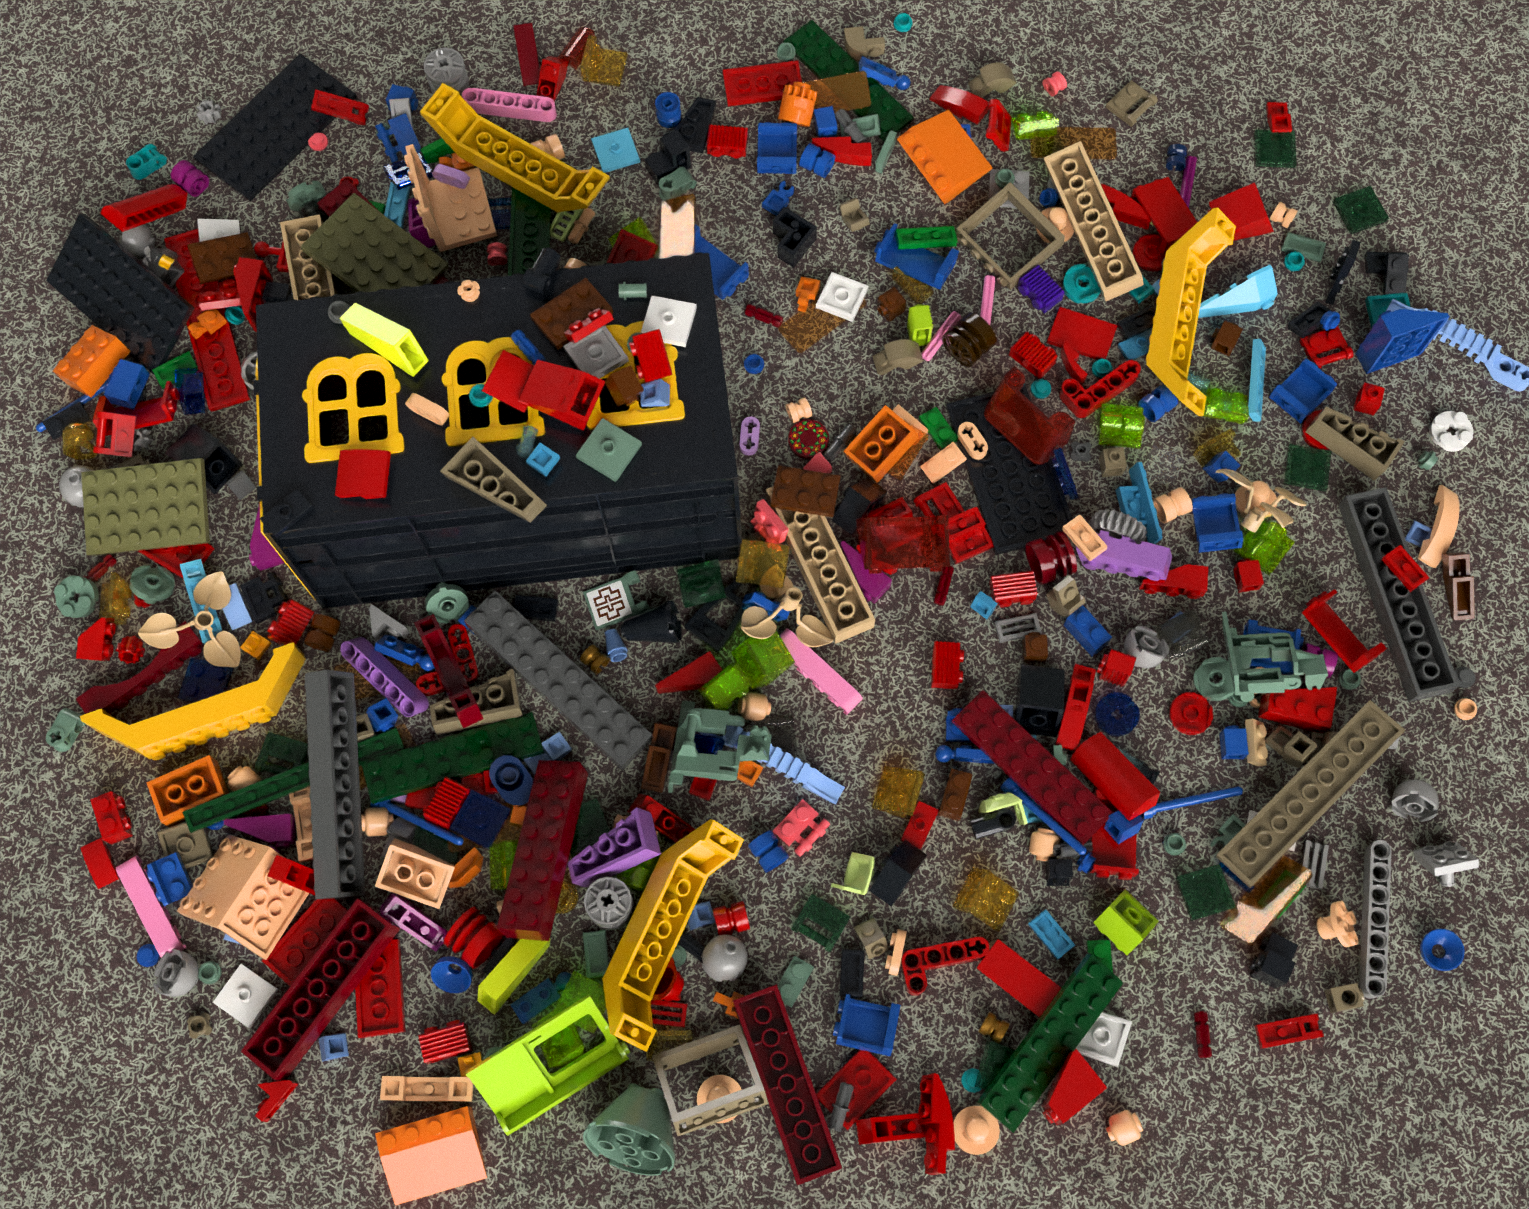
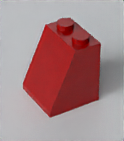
M1255 182L1209 202L1211 209L1207 210L1208 212L1213 208H1219L1236 226L1233 241L1274 232Z
M1077 1049L1068 1054L1064 1065L1057 1073L1042 1104L1045 1110L1042 1113L1050 1124H1064L1107 1089L1106 1085Z

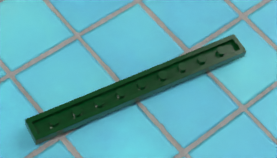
M397 728L358 743L359 767L362 766V761L405 749ZM309 762L183 811L190 833L310 787Z

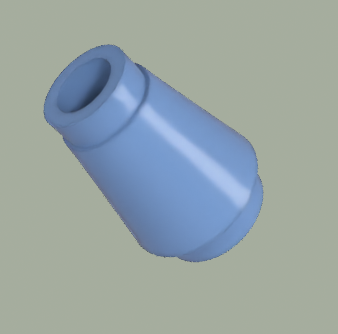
M616 629L607 630L605 632L607 656L612 662H620L627 657L628 649Z

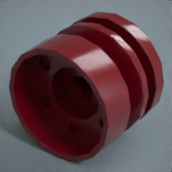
M1063 531L1056 532L1054 536L1048 535L1046 543L1042 538L1026 543L1027 561L1031 571H1034L1036 581L1040 585L1054 581L1056 573L1060 577L1076 573L1077 562L1074 550Z

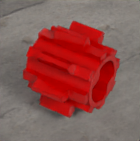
M126 636L122 638L121 643H118L116 651L119 652L118 658L120 661H124L126 664H134L139 662L140 657L144 656L145 648H143L141 639L136 638V636Z

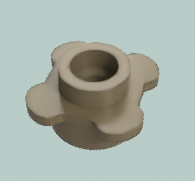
M208 1013L188 1018L187 1023L191 1038L196 1039L200 1035H210L212 1033V1027L209 1024L210 1015Z

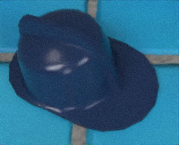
M503 755L497 758L489 769V777L492 784L507 803L514 806L528 803L533 778L518 758L511 755Z

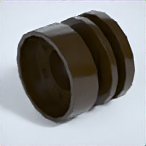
M968 312L957 322L956 326L951 327L949 331L942 335V342L947 352L964 367L970 368L976 361L982 358V354L987 353L996 345L997 338L987 321L976 313Z

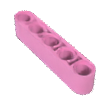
M467 88L462 92V98L477 114L541 122H551L557 116L555 103L549 97L478 88Z
M788 628L771 643L775 650L778 649L782 653L781 656L790 664L793 663L797 666L796 669L806 679L807 677L813 681L812 684L822 693L825 692L828 695L827 698L837 707L840 706L846 715L863 699L856 689L810 647L801 643L797 636Z
M136 855L117 866V874L160 957L162 958L165 953L171 954L173 952L172 949L180 951L186 949V945H182L180 941L182 937L176 926H173L170 921L172 918L166 906L163 907L157 899L155 893L157 889L156 887L153 888L147 876V870L143 869L141 865L142 860L139 856Z

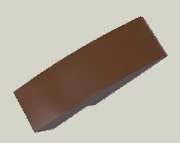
M1465 552L1442 554L1443 579L1452 620L1475 619L1474 576L1470 575V554Z
M660 722L655 723L641 789L663 793L678 726Z

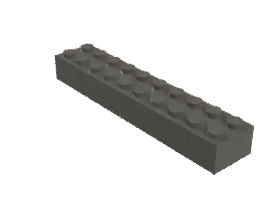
M1384 487L1345 496L1338 506L1408 702L1451 693L1459 687V683L1423 585L1421 584L1410 592L1381 560L1399 545L1412 557L1387 488Z
M495 590L464 620L469 630L509 667L514 669L523 680L622 771L652 741V734Z
M334 670L305 673L304 686L306 689L305 708L307 711L306 730L308 734L307 752L309 756L315 899L365 896L354 673Z

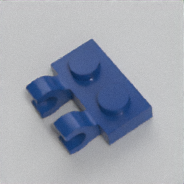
M755 591L744 596L742 601L744 605L741 608L746 610L752 606L761 607L770 616L780 603L766 599V595ZM782 608L773 619L777 622L786 620L790 611Z

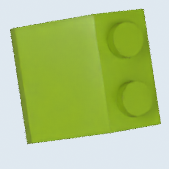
M1125 889L1093 923L1102 934L1106 935L1114 943L1117 949L1128 955L1144 940L1159 921Z

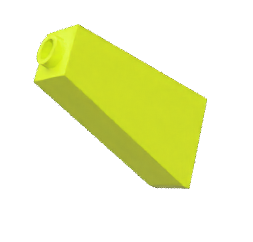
M354 303L339 318L349 334L413 377L429 361L409 329L357 303Z
M520 939L480 983L477 1001L495 1015L548 949L550 940Z

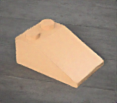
M394 838L388 848L375 887L440 909L455 866L413 844Z

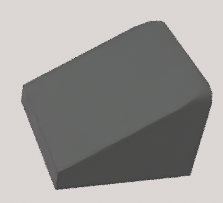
M243 470L226 482L227 486L239 500L256 488Z

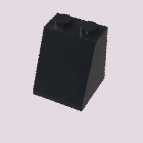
M194 423L165 452L172 461L204 459L206 488L214 495L243 466L219 439Z
M1021 664L1014 720L1029 734L1057 737L1064 712L1065 670Z

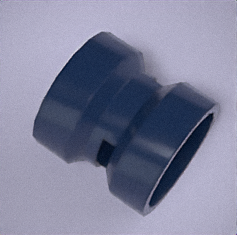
M1182 144L1170 145L1167 149V156L1169 158L1166 160V168L1173 171V166H1176L1175 171L1184 170L1186 167L1185 157L1187 156L1186 146Z

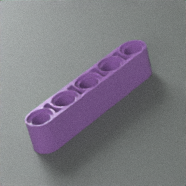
M357 637L341 644L340 652L342 656L404 716L412 717L428 709L429 702L427 697L380 652L375 651V647L364 637Z

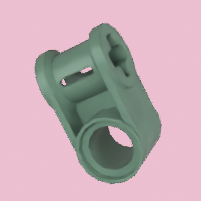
M679 167L674 172L660 179L659 196L663 201H672L680 195L687 193L686 191L690 188H695L697 182L685 167Z
M63 708L47 732L46 742L59 752L69 750L79 733L83 730L82 726L86 725L81 721L80 716L82 714L68 708Z

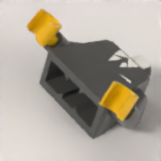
M147 246L144 249L146 257L141 262L172 287L185 272L177 261V252L167 248L159 249L154 246Z

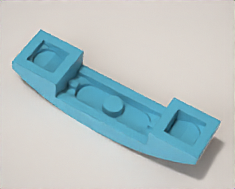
M201 559L180 564L194 616L200 611H204L205 605L197 604L193 597L194 588L199 581L206 577ZM209 607L208 610L214 618L211 625L212 632L216 637L222 631L216 610ZM199 630L203 644L212 640L207 630Z

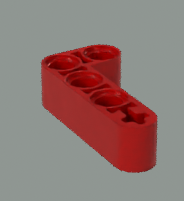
M1128 360L1086 390L1075 379H1067L1061 386L1059 397L1076 417H1088L1134 384L1140 374L1141 366L1135 360ZM1110 382H1115L1118 386H1114ZM1069 389L1073 391V393L1066 392V390ZM1095 393H1099L1103 397H1098L1095 395ZM1079 404H1083L1087 408H1081Z
M974 937L906 951L901 958L900 964L907 992L913 996H918L925 991L927 987L926 970L983 959L989 952L988 941L982 937ZM976 943H978L979 947L984 948L980 954H978L977 950L970 951L968 953L969 957H967V949L974 948ZM953 947L959 948L962 953L961 958H953L950 954V949ZM929 952H936L939 955V962H930L927 954ZM908 956L915 957L917 965L915 967L907 966L905 958ZM912 979H919L921 981L922 988L920 990L911 988L910 981Z

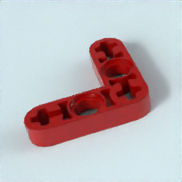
M454 624L448 630V638L453 655L462 674L466 673L464 664L467 663L470 671H475L471 674V678L463 675L469 685L478 679L479 673L466 628L461 624ZM456 630L463 633L461 634V644H458L456 636H453ZM459 650H468L469 656L465 659H460L457 656ZM437 671L422 675L416 681V687L425 696L446 691ZM434 678H437L440 687L436 686ZM425 681H428V683L431 684L429 685L428 690H425L424 687H421L424 685Z

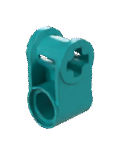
M154 144L145 145L126 160V165L131 175L137 180L146 178L167 163V158L157 151V147Z

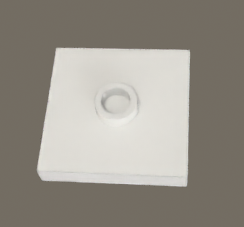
M197 220L199 242L240 234L239 220Z
M831 272L816 303V308L853 322L869 286Z
M651 296L641 333L660 329L664 343L686 347L697 309L696 304Z
M240 964L213 1003L246 1027L251 1028L279 989L245 965Z
M1102 1012L1076 1049L1081 1055L1118 1067L1132 1021Z

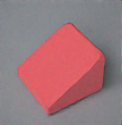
M819 452L803 467V470L830 474L832 466Z

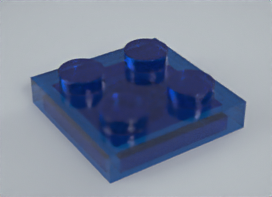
M1062 448L1053 450L1055 457L1052 458L1064 495L1069 494L1071 500L1079 498Z
M191 658L178 699L194 703L226 692L234 668L214 666L206 660Z
M471 790L449 829L490 850L510 815L511 809Z

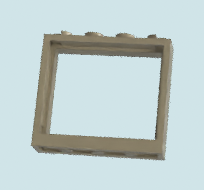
M1011 182L956 228L958 242L962 246L966 245L970 249V254L976 260L980 259L984 263L983 267L990 274L993 272L997 276L998 283L1002 287L1007 286L1010 290L1018 284L1020 277L1037 264L1041 265L1063 246L1065 236ZM1007 200L1051 242L1011 278L968 235Z
M741 1025L729 1027L726 1030L706 1035L698 1040L652 1055L677 1136L768 1104L765 1089ZM739 1044L754 1085L677 1112L664 1071Z

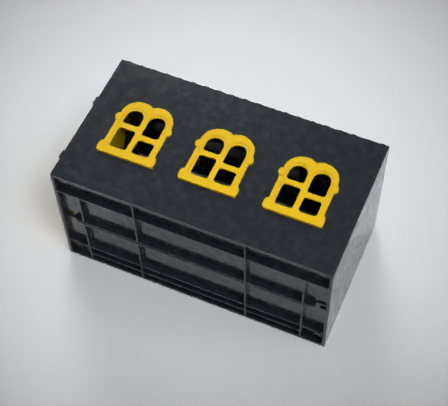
M698 252L686 256L673 255L669 258H649L643 261L629 260L625 263H605L599 266L585 265L573 269L560 268L554 272L550 289L546 295L523 287L522 280L524 274L516 273L512 276L469 279L471 282L476 281L480 286L479 297L473 302L463 300L457 292L458 287L461 286L463 281H448L443 284H424L417 287L403 286L399 289H379L374 292L359 291L347 295L334 294L330 297H311L304 300L290 299L286 302H266L256 305L258 357L255 368L256 380L253 381L257 407L259 467L257 501H260V518L296 489L314 507L277 538L260 520L261 533L323 609L425 597L442 582L460 586L467 592L625 573L634 570L642 571L742 559L743 546L738 475L709 253L703 254ZM584 278L588 279L613 308L612 316L614 320L605 324V326L628 357L627 363L600 378L604 381L610 374L630 365L638 378L635 367L639 365L637 356H632L628 350L627 342L632 334L641 333L651 296L696 304L697 309L686 347L664 343L673 375L661 379L670 385V405L642 409L639 406L638 400L630 405L627 411L602 413L600 397H598L583 431L530 406L527 407V422L501 425L498 404L501 401L493 397L488 405L490 418L488 427L468 430L461 428L459 400L469 399V393L473 386L477 384L485 385L503 350L532 364V361L524 355L519 346L512 341L511 334L518 329L539 350L538 352L545 357L546 362L578 370L565 352L564 347L557 351L531 320L530 314ZM623 282H626V284L646 283L647 298H626V300L619 298V284H623ZM335 301H343L350 307L357 303L409 329L429 361L414 377L409 375L349 334L343 323L338 324L331 321L328 316L329 306ZM638 378L640 384L645 383L644 379ZM416 393L444 408L450 414L444 425H438L409 409L405 403L410 395ZM348 413L349 442L332 445L331 415ZM377 415L387 416L388 437L386 439L366 442L359 440L358 421L360 418ZM602 418L642 442V446L616 482L576 458V454ZM474 437L547 506L530 523L448 479L440 470ZM539 443H542L560 456L559 461L547 476H544L526 463L527 458ZM372 449L391 452L386 498L364 499L361 496L349 498L335 496L340 450Z

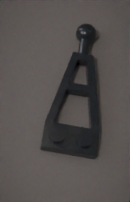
M762 554L759 557V565L752 573L746 571L702 606L684 626L685 630L719 654L732 638L745 611L741 608L744 605L742 603L743 600L733 592L746 581L752 584L747 594L757 591L761 581L758 578L765 570H769L775 565V558L772 554ZM724 599H728L739 607L727 631L705 616Z

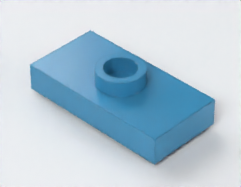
M1152 328L1118 344V348L1126 361L1134 360L1148 353L1149 337L1152 334Z
M1046 909L1028 923L1029 927L1056 960L1075 946L1073 941Z

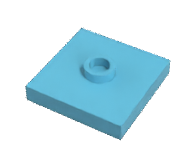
M629 128L591 138L602 172L606 173L640 163Z

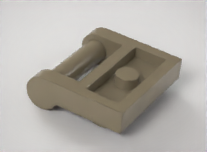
M1131 80L1106 104L1105 108L1132 127L1150 106H1154L1158 102V99L1154 94H1149ZM1140 99L1144 100L1132 114H1127Z

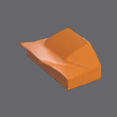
M475 847L455 865L448 885L449 888L465 887L481 872L483 856Z

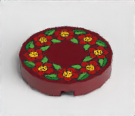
M815 420L797 422L788 434V445L791 451L800 458L812 459L819 452L823 454L829 444V434L826 427Z

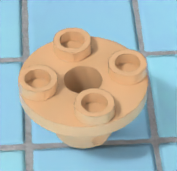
M1050 207L1041 212L1065 236L1064 242L1072 238L1074 230L1064 208ZM1036 228V231H1037L1038 235L1043 239V241L1046 242V243H1051V242Z
M1254 481L1252 482L1254 493L1250 509L1257 507L1265 511L1266 509L1260 503L1265 502L1271 505L1277 497L1267 483ZM1241 486L1235 493V504L1241 517L1245 518L1247 514L1244 510L1247 506L1249 490ZM1269 512V513L1265 516V518H1266V517H1271L1272 514Z
M1343 901L1333 902L1330 906V916L1320 917L1317 920L1316 925L1319 935L1325 940L1337 937L1344 947H1351L1359 943L1358 936L1354 930L1356 917L1353 911L1348 912Z
M711 1076L701 1084L698 1090L697 1105L742 1089L729 1076ZM736 1116L731 1117V1118H728V1119H725V1120L720 1121V1122H717V1123H726V1122H729V1121L733 1120Z
M981 1106L964 1108L956 1115L953 1121L955 1142L966 1153L973 1155L987 1153L996 1145L999 1139L1000 1129L997 1119Z

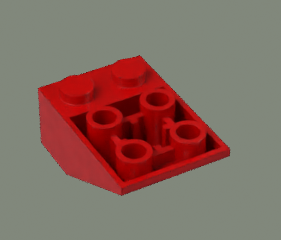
M537 360L518 401L584 431L605 381L584 371Z

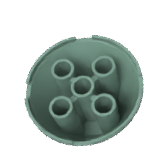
M634 1083L629 1084L622 1094L587 1125L583 1133L585 1145L597 1157L599 1154H602L610 1159L608 1164L622 1170L649 1176L661 1175L663 1170L670 1172L675 1164V1151L670 1111L666 1099L663 1097L664 1092L658 1088H651L650 1090Z

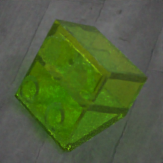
M777 631L766 639L750 637L731 652L752 689L769 685L795 663Z
M732 662L698 690L709 709L725 711L732 706L733 703L731 701L736 697L741 698L749 692L752 682L740 666Z

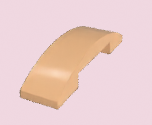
M1439 485L1434 504L1438 506V511L1430 539L1423 540L1418 556L1420 561L1433 568L1439 565L1442 560V554L1446 553L1449 549L1459 519L1458 496L1444 485Z
M307 787L289 795L294 810L299 863L313 860L310 787Z
M382 1076L380 1100L472 1102L473 1083L469 1077Z

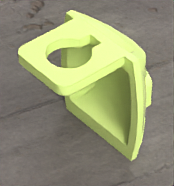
M1010 792L990 796L989 799L983 800L980 804L979 813H988L1013 805L1019 824H1027L1022 800Z
M852 852L845 873L844 885L831 883V887L865 895L875 872L873 871L874 857Z

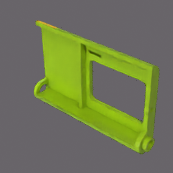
M588 994L465 1071V1075L467 1078H470L495 1113L505 1134L509 1136L629 1059L627 1054L631 1052L625 1041L619 1042L616 1036L610 1034L609 1024ZM590 1014L605 1036L604 1042L555 1073H549L535 1053L534 1048L583 1016Z

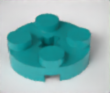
M1077 264L1068 269L1062 284L1065 295L1078 304L1090 303L1096 300L1101 294V290L1091 268L1086 267V264ZM1079 281L1087 282L1088 284L1086 287H1081Z

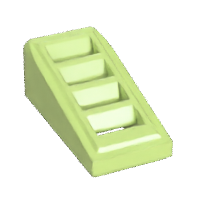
M583 209L572 210L574 212L573 215L567 211L557 212L551 223L550 236L564 242L574 228L575 220H578L581 216ZM565 215L566 217L570 218L571 220H570V221H567V220L563 219V216ZM559 222H562V223H564L565 225H567V227L564 228V227L558 225V223H559ZM557 228L563 231L562 236L554 233V229Z

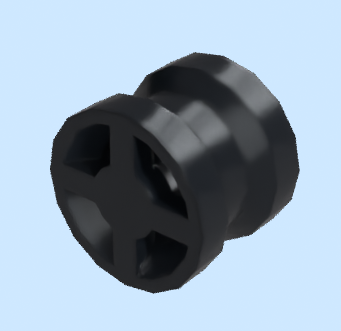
M1145 762L1139 770L1152 784H1154L1160 773L1157 769L1149 768V765Z

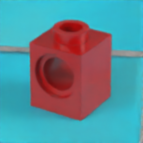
M1364 382L1357 392L1353 410L1374 416L1381 406L1385 388Z
M1245 558L1236 563L1233 573L1238 593L1259 590L1264 584L1259 560Z

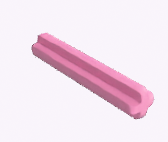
M986 275L984 277L980 316L989 325L991 324L995 277L993 275Z
M956 311L951 312L921 352L924 360L930 361L943 344L942 335L949 331L951 327L957 325V322L961 319L959 313Z

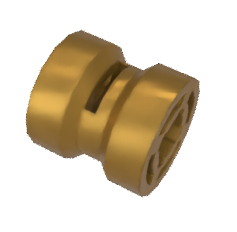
M593 644L583 652L580 661L585 665H589L591 671L597 675L602 671L599 666L602 665L605 668L610 658L605 654H601L599 649Z
M989 1012L978 1032L984 1036L989 1035L992 1037V1041L999 1044L1010 1024L1004 1020H998L996 1015Z

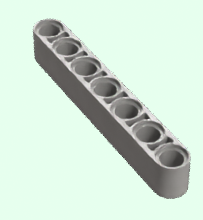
M1377 840L1365 848L1359 988L1362 989L1364 997L1368 999L1382 996L1387 988L1392 851L1389 843L1384 840ZM1374 847L1380 849L1381 857L1375 854ZM1373 869L1380 872V879L1374 876ZM1373 891L1379 894V902L1372 897ZM1372 913L1379 918V924L1372 921ZM1371 936L1377 939V947L1372 945L1370 941ZM1370 959L1376 961V970L1371 968L1369 963ZM1369 982L1375 984L1376 993L1370 991Z

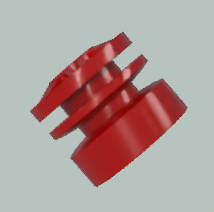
M475 906L468 909L454 922L443 942L448 948L452 947V951L455 954L464 950L461 959L473 969L486 961L493 949L500 944L504 937L493 921L484 926L487 916L480 914V911Z

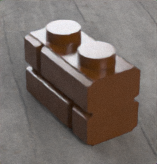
M951 769L939 809V816L960 821L972 774Z

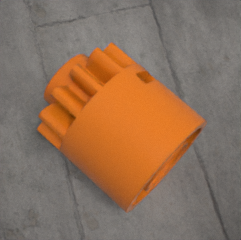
M794 81L793 86L785 85L778 120L796 123L798 126L810 127L817 92L810 90L811 85Z

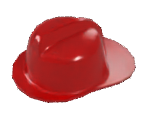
M672 956L652 999L654 1001L681 1000L684 978L676 969Z

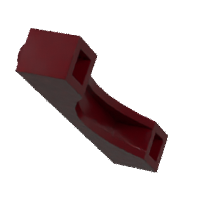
M432 614L414 622L462 727L466 728L483 720L480 709L435 615Z
M184 621L182 624H180V625L177 626V627H180V626H182V625H184V624H187V622ZM191 626L181 631H176L179 636L178 643L173 647L160 649L154 660L140 673L117 684L93 686L77 697L76 701L85 714L102 708L111 715L115 710L126 707L129 704V700L133 697L144 694L147 691V687L151 684L162 681L166 677L165 674L171 670L179 669L186 659L200 654L205 644L202 643V640Z

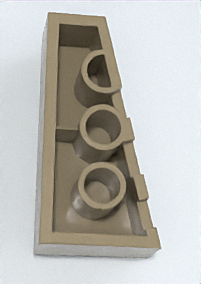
M1325 407L1314 418L1305 431L1373 481L1387 470L1405 442L1399 438L1397 440L1388 437L1389 434L1383 431H1374L1368 428L1369 425L1365 423H1356L1351 420V417L1328 407Z
M474 437L440 470L448 479L530 523L547 506Z
M514 669L506 671L507 674L498 678L495 676L488 679V682L478 687H470L484 719L466 728L462 727L449 697L430 705L432 726L437 735L522 717L523 711Z

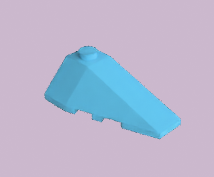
M1268 265L1247 275L1248 280L1237 286L1234 283L1229 286V289L1223 295L1216 294L1200 303L1198 318L1250 312L1260 308L1265 310L1271 307L1278 294L1272 266Z

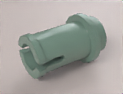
M623 282V284H619V298H624V300L626 298H647L646 283L626 284V282Z

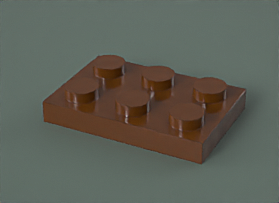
M248 232L188 244V250L200 284L235 277L233 271L239 257L256 259Z
M584 278L531 313L530 318L558 351L570 342L564 334L565 331L569 330L570 324L578 320L582 322L589 317L588 314L598 308L610 311L613 314V308L588 279Z
M778 465L771 507L834 517L841 476Z

